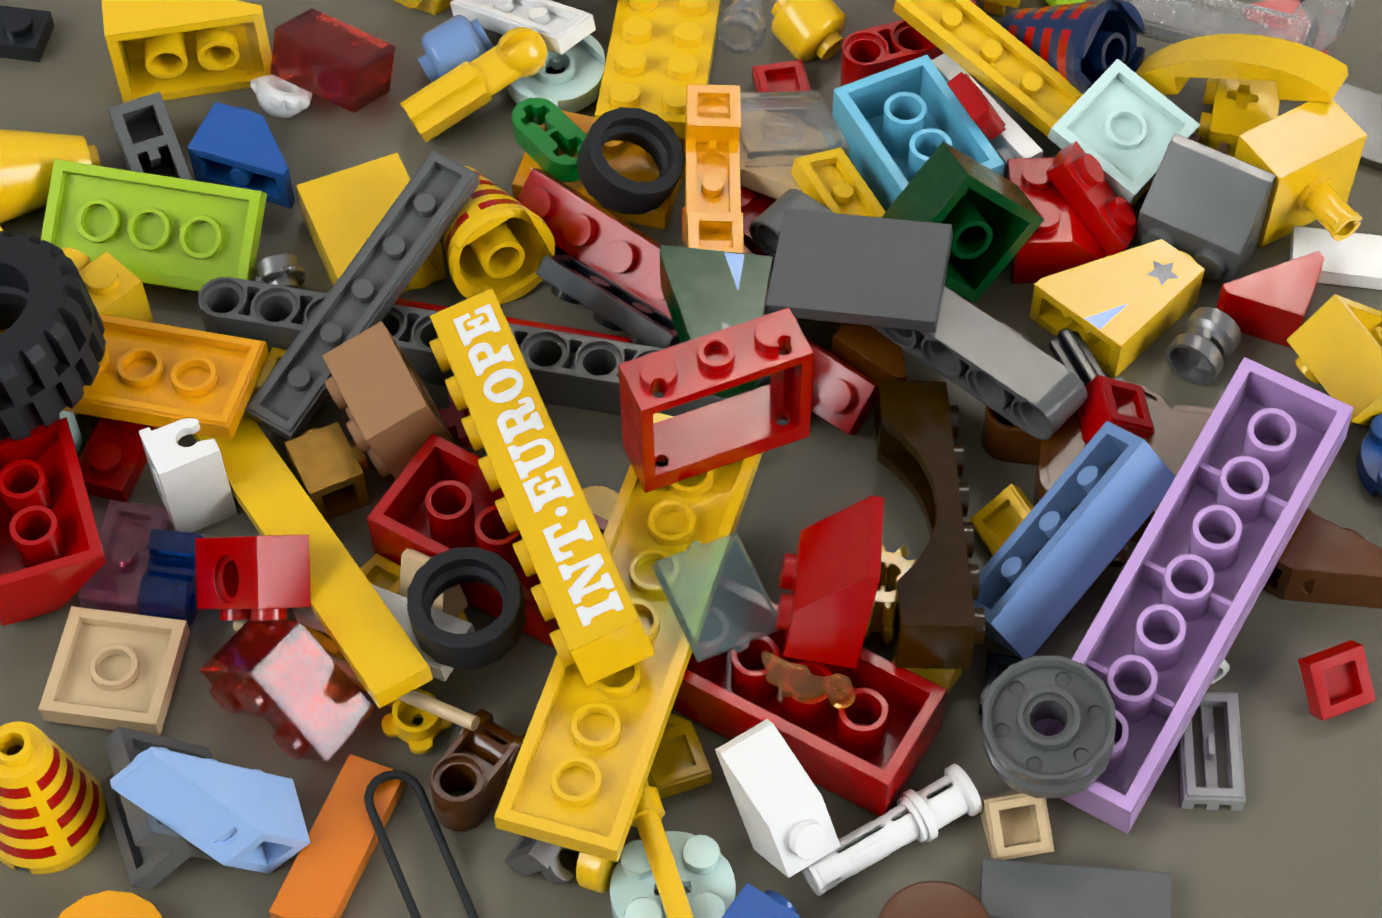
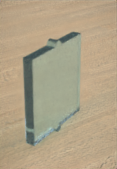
M738 533L703 545L699 541H694L687 547L686 551L656 561L652 565L697 662L731 649L740 653L749 647V642L779 631L775 630L776 611Z

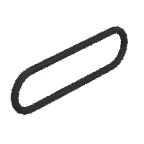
M399 770L385 771L375 776L366 787L364 795L365 807L411 918H421V915L373 800L377 787L381 783L393 779L408 783L415 791L468 917L479 918L420 782L411 774Z

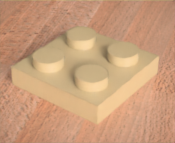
M71 606L38 708L43 721L115 730L120 726L160 736L190 635L187 621Z

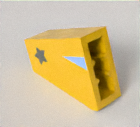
M1159 239L1041 278L1034 284L1029 318L1054 336L1058 335L1060 330L1066 328L1079 332L1101 370L1112 378H1116L1197 303L1205 268L1197 264L1189 254L1178 251L1163 239Z

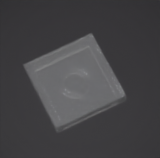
M819 90L740 93L741 131L739 146L740 156L747 168L793 166L794 159L797 157L840 147L847 157L849 156L850 147Z

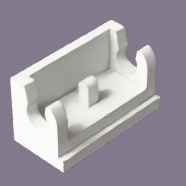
M195 418L181 419L151 431L150 427L138 431L158 494L179 538L238 514L222 456L215 439L198 441L190 447L178 445L180 438L189 434L193 435L201 429L199 420Z

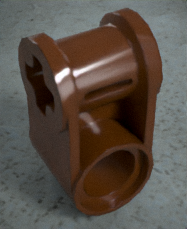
M480 709L473 714L480 718L478 728L475 731H471L463 727L458 738L441 759L435 763L430 772L434 814L442 826L452 831H468L476 828L484 821L486 815L503 795L526 735L517 736L493 722L494 717L492 713L485 709ZM458 788L471 790V792L463 796L448 794L450 791Z

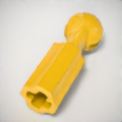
M516 27L508 30L499 39L498 45L471 62L465 61L400 104L422 139L427 143L492 101L494 94L517 79L528 78L537 74L545 66L547 45L541 35L532 28Z

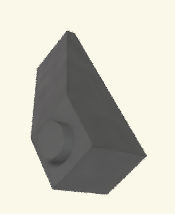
M160 92L108 108L110 124L127 170L192 180Z

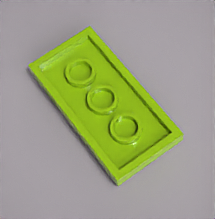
M54 159L41 241L45 240L53 243L60 249L64 247L76 249L90 257L92 262L107 251L145 284L199 292L203 285L219 277L253 281L267 193L258 190Z

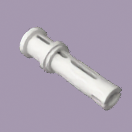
M955 763L944 769V776L917 792L908 789L901 793L900 798L897 799L896 807L840 838L839 843L841 847L801 870L811 889L818 896H821L852 875L854 876L916 839L919 842L932 841L938 837V829L964 814L972 817L982 812L983 806L977 789L959 765Z

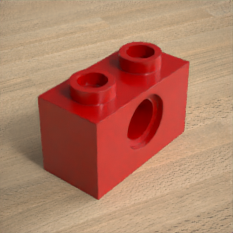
M309 534L195 538L197 609H220L221 621L287 620V608L311 607Z

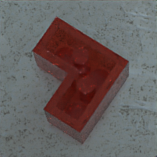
M248 620L200 669L201 673L212 684L209 688L211 696L222 708L232 714L263 715L276 730L273 734L276 744L286 754L296 760L328 761L376 710L300 621Z

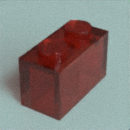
M310 8L275 28L270 74L355 113L390 91L396 46Z

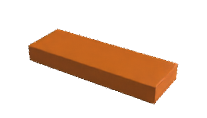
M349 754L308 834L311 843L299 851L269 910L270 918L341 917L379 841L365 807L364 795L366 787L375 776L394 769ZM387 780L381 783L374 792V805L384 829L407 784L402 780Z

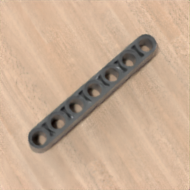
M789 189L750 223V235L760 251L766 256H773L774 261L785 209L834 212L797 189ZM945 286L936 332L871 326L1037 439H1049L1087 400V390L1083 382L1073 371Z

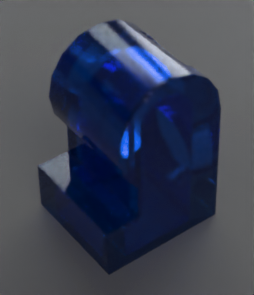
M152 528L147 546L150 558L139 590V615L186 620L188 626L193 624L198 611L196 600L195 538H204L203 534Z

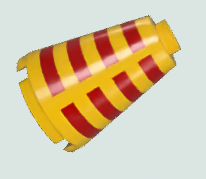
M465 166L478 173L480 184L442 236L451 279L459 292L467 299L492 288L499 304H505L526 295L543 280L536 275V272L544 255H549V253L555 255L554 237L546 223L538 215L477 170Z
M17 721L0 726V861L16 870L14 866L27 868L31 874H49L73 866L94 849L101 839L98 833L103 821L107 824L108 807L101 784L92 772L35 725Z

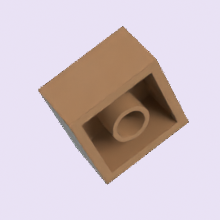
M382 321L322 355L332 374V377L326 379L324 383L340 410L345 409L350 419L346 426L354 441L363 453L367 451L369 458L382 478L392 474L397 479L432 433L457 445L419 373Z

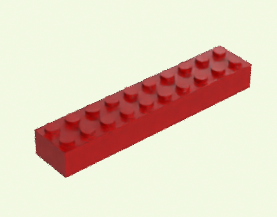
M432 433L367 517L374 555L377 553L401 566V554L407 548L430 557L452 548L478 547L497 553L513 566L522 585L526 605V625L523 632L555 648L549 633L560 629L556 618L545 622L531 591L532 587L541 583L537 573L529 577L526 576L512 545L522 540V536L519 530L511 534L508 533L495 504L496 500L505 497L502 488L494 492L491 491L478 463V459L481 457ZM593 513L603 535L608 520ZM719 576L672 709L731 740L768 719L775 725L812 782L879 817L889 812L943 724L947 689L905 668H896L895 663L863 647L861 648L856 669L784 657L785 631L775 630L778 605ZM478 582L460 584L468 604L495 618L500 616L502 612V598L494 587Z

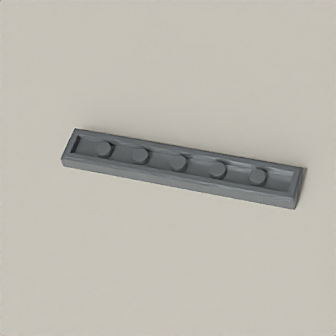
M432 149L245 409L249 419L288 441L302 434L330 395L324 381L332 377V374L322 355L384 319L480 184L478 173Z

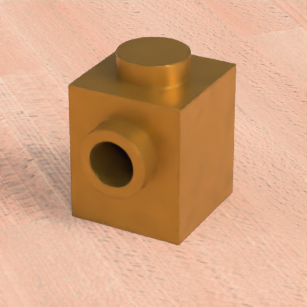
M338 422L323 428L307 430L299 437L285 442L292 474L326 521L370 504L364 472L369 470L366 456L354 440L347 441Z

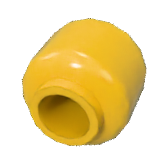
M778 0L771 10V14L774 16L771 31L798 60L802 59L803 62H806L818 56L822 61H825L842 47L844 38L841 34L846 26L847 18L833 0Z

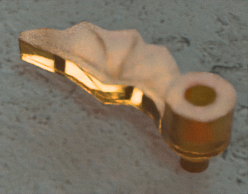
M767 651L761 653L764 668L768 670L766 680L769 684L779 687L782 697L794 696L801 702L818 698L827 693L831 705L839 709L847 708L854 702L855 690L851 679L846 675L838 673L825 677L813 675L805 665L787 662Z

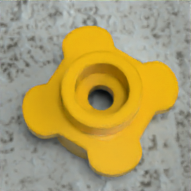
M415 689L418 692H421L436 699L434 695L427 691H424L423 689ZM398 699L395 700L392 706V712L386 714L381 722L382 730L386 736L402 739L409 744L410 751L415 754H425L431 751L434 738L442 729L449 728L453 724L448 720ZM415 718L423 719V722L419 725L412 723Z

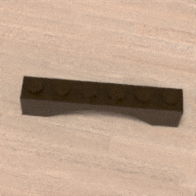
M878 380L874 415L877 461L894 473L913 494L926 518L930 534L929 544L917 562L897 581L892 619L896 668L970 669L973 645L984 643L985 612L983 607H974L973 601L978 600L980 575L978 564L968 563V558H972L974 552V526L972 522H963V517L968 515L969 486L968 482L958 481V477H962L964 469L963 443H954L953 439H957L959 432L958 405H949L946 382Z

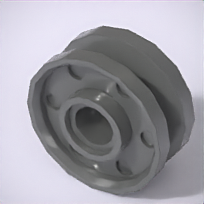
M1032 656L1010 665L992 682L982 705L983 746L993 771L1012 789L1034 798H1065L1087 789L1105 772L1115 744V703L1104 681L1085 664L1063 656ZM1052 718L1059 721L1065 728L1056 735L1045 736L1034 730L1032 726L1039 720Z

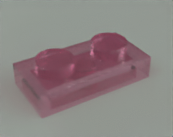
M110 500L99 533L106 563L82 586L79 594L82 608L141 615L170 521L166 507Z

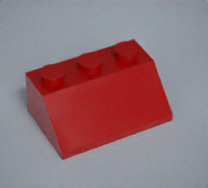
M67 417L59 419L47 428L42 424L30 431L31 436L22 440L14 441L12 438L0 441V623L2 626L60 610L106 563Z

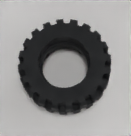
M0 231V330L7 329L0 335V441L8 438L19 441L31 436L30 431L42 424L47 428L60 419L59 413L64 408L69 407L72 409L83 398L84 391L82 388L85 385H92L100 368L98 363L102 361L106 341L103 334L105 329L71 258L65 256L62 249L48 241H41L40 238L19 232L16 237H13L9 232Z

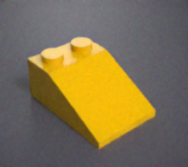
M101 0L104 36L123 103L160 92L164 101L251 88L250 81L252 79L256 80L258 77L276 75L262 5L238 0Z

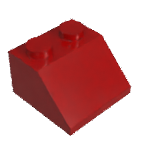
M1055 157L1014 158L1007 161L1005 178L1019 186L1045 219L1010 261L1012 284L1037 283L1043 277L1107 257V254L1047 176L1046 172Z
M871 495L802 529L795 554L784 553L778 588L789 590L788 594H780L775 619V630L785 631L784 657L856 669L880 582L884 497Z

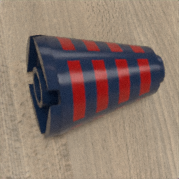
M1101 0L1015 9L1008 13L1000 23L1009 33L1058 71L1081 94H1084L1117 59L1134 72L1143 63L1145 48L1137 46V33L1145 35L1143 20L1137 8L1127 1Z

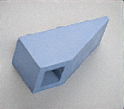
M151 746L139 753L128 766L110 779L112 789L224 866L270 874L311 843L295 785L291 778L265 773L258 769H247L221 763L215 759H204L173 752L163 747Z

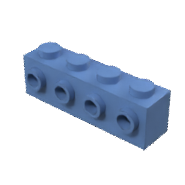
M1106 421L979 572L978 600L973 601L974 607L984 608L985 633L992 640L1023 660L1032 657L1160 504L1174 481L1175 475L1144 439Z

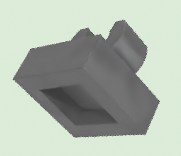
M522 836L505 860V863L522 877L542 871L547 880L561 885L570 882L574 876L561 865L559 860L561 850H566L576 859H578L580 852Z

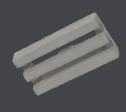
M1206 692L1199 704L1204 787H1196L1191 719L1177 744L1181 809H1193L1195 804H1205V810H1218L1219 805H1230V811H1243L1246 795L1238 693ZM1213 707H1223L1229 788H1218Z

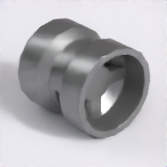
M1201 307L1196 309L1185 323V333L1179 334L1170 344L1166 352V359L1172 370L1181 378L1190 383L1206 385L1215 380L1222 370L1223 358L1233 354L1241 341L1242 335L1239 326L1226 313L1216 308Z

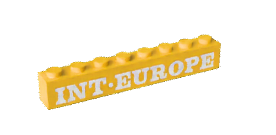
M493 289L486 290L430 315L438 338L429 341L430 347L442 373L451 369L454 373V376L446 379L445 383L458 411L466 408L469 409L471 415L462 418L461 422L474 450L477 451L485 448L487 456L478 459V463L491 491L494 492L502 488L505 497L495 501L496 507L508 533L511 534L519 530L522 536V540L512 545L526 576L529 577L537 573L541 583L532 587L531 591L545 622L553 618L557 620L560 629L549 633L564 668L576 663L586 685H589L655 655Z

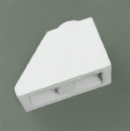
M766 719L715 749L753 849L784 875L790 878L841 847L822 795L771 721Z

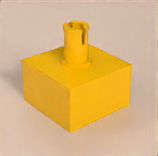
M1333 99L1331 102L1308 101L1239 135L1234 158L1276 175L1258 241L1261 248L1292 233L1294 226L1303 227L1315 220H1318L1335 241L1346 239L1361 224L1360 220H1362V217L1347 204L1367 134Z

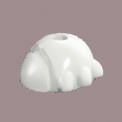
M266 75L250 81L251 88L256 93V98L261 108L266 113L279 118H290L303 111V109L308 108L314 91L310 84L286 76Z

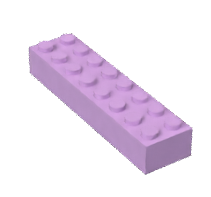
M1246 357L1243 358L1071 659L1085 664L1104 681L1115 703L1116 732L1114 736V750L1105 772L1087 789L1060 799L1126 834L1129 833L1346 439L1354 407ZM1052 718L1039 720L1033 726L1034 730L1045 736L1056 735L1065 728L1059 721Z

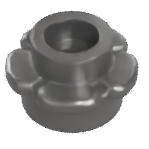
M293 254L272 255L262 259L255 265L257 278L254 281L300 289L299 286L306 280V271L303 267L299 266L298 259Z

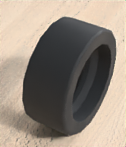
M619 107L603 113L592 124L581 145L576 161L579 179L588 194L602 206L621 214L642 215L658 209L670 196L681 178L685 156L683 144L676 132L658 115L640 108ZM617 140L628 141L640 146L654 159L659 169V177L651 182H635L621 176L609 166L603 156V145L606 142Z
M452 548L433 556L416 571L407 590V612L412 631L421 650L435 662L455 669L482 668L501 660L517 645L526 625V605L523 589L513 566L497 553L482 548ZM478 582L494 587L499 592L502 598V612L500 616L488 627L474 633L454 634L441 630L435 625L431 617V607L434 600L446 589L458 584Z

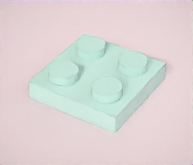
M1117 59L1051 128L1047 138L1061 149L1077 141L1086 154H1091L1098 160L1103 169L1104 178L1113 191L1131 204L1154 179L1173 135L1176 133L1190 139L1194 133L1196 134L1200 124Z

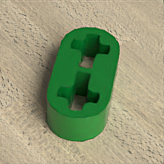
M539 97L521 101L512 112L513 134L517 144L539 166L560 181L575 182L580 180L576 160L586 134L551 101ZM545 123L546 132L539 125ZM558 147L565 153V155L559 157Z

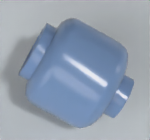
M456 15L422 36L421 43L426 54L417 59L432 83L461 63L473 61L493 48V45L477 18L470 22L465 16Z

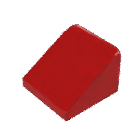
M1097 375L1085 386L1087 400L1076 411L1085 443H1088L1106 421L1142 439L1150 438L1155 434L1142 386Z

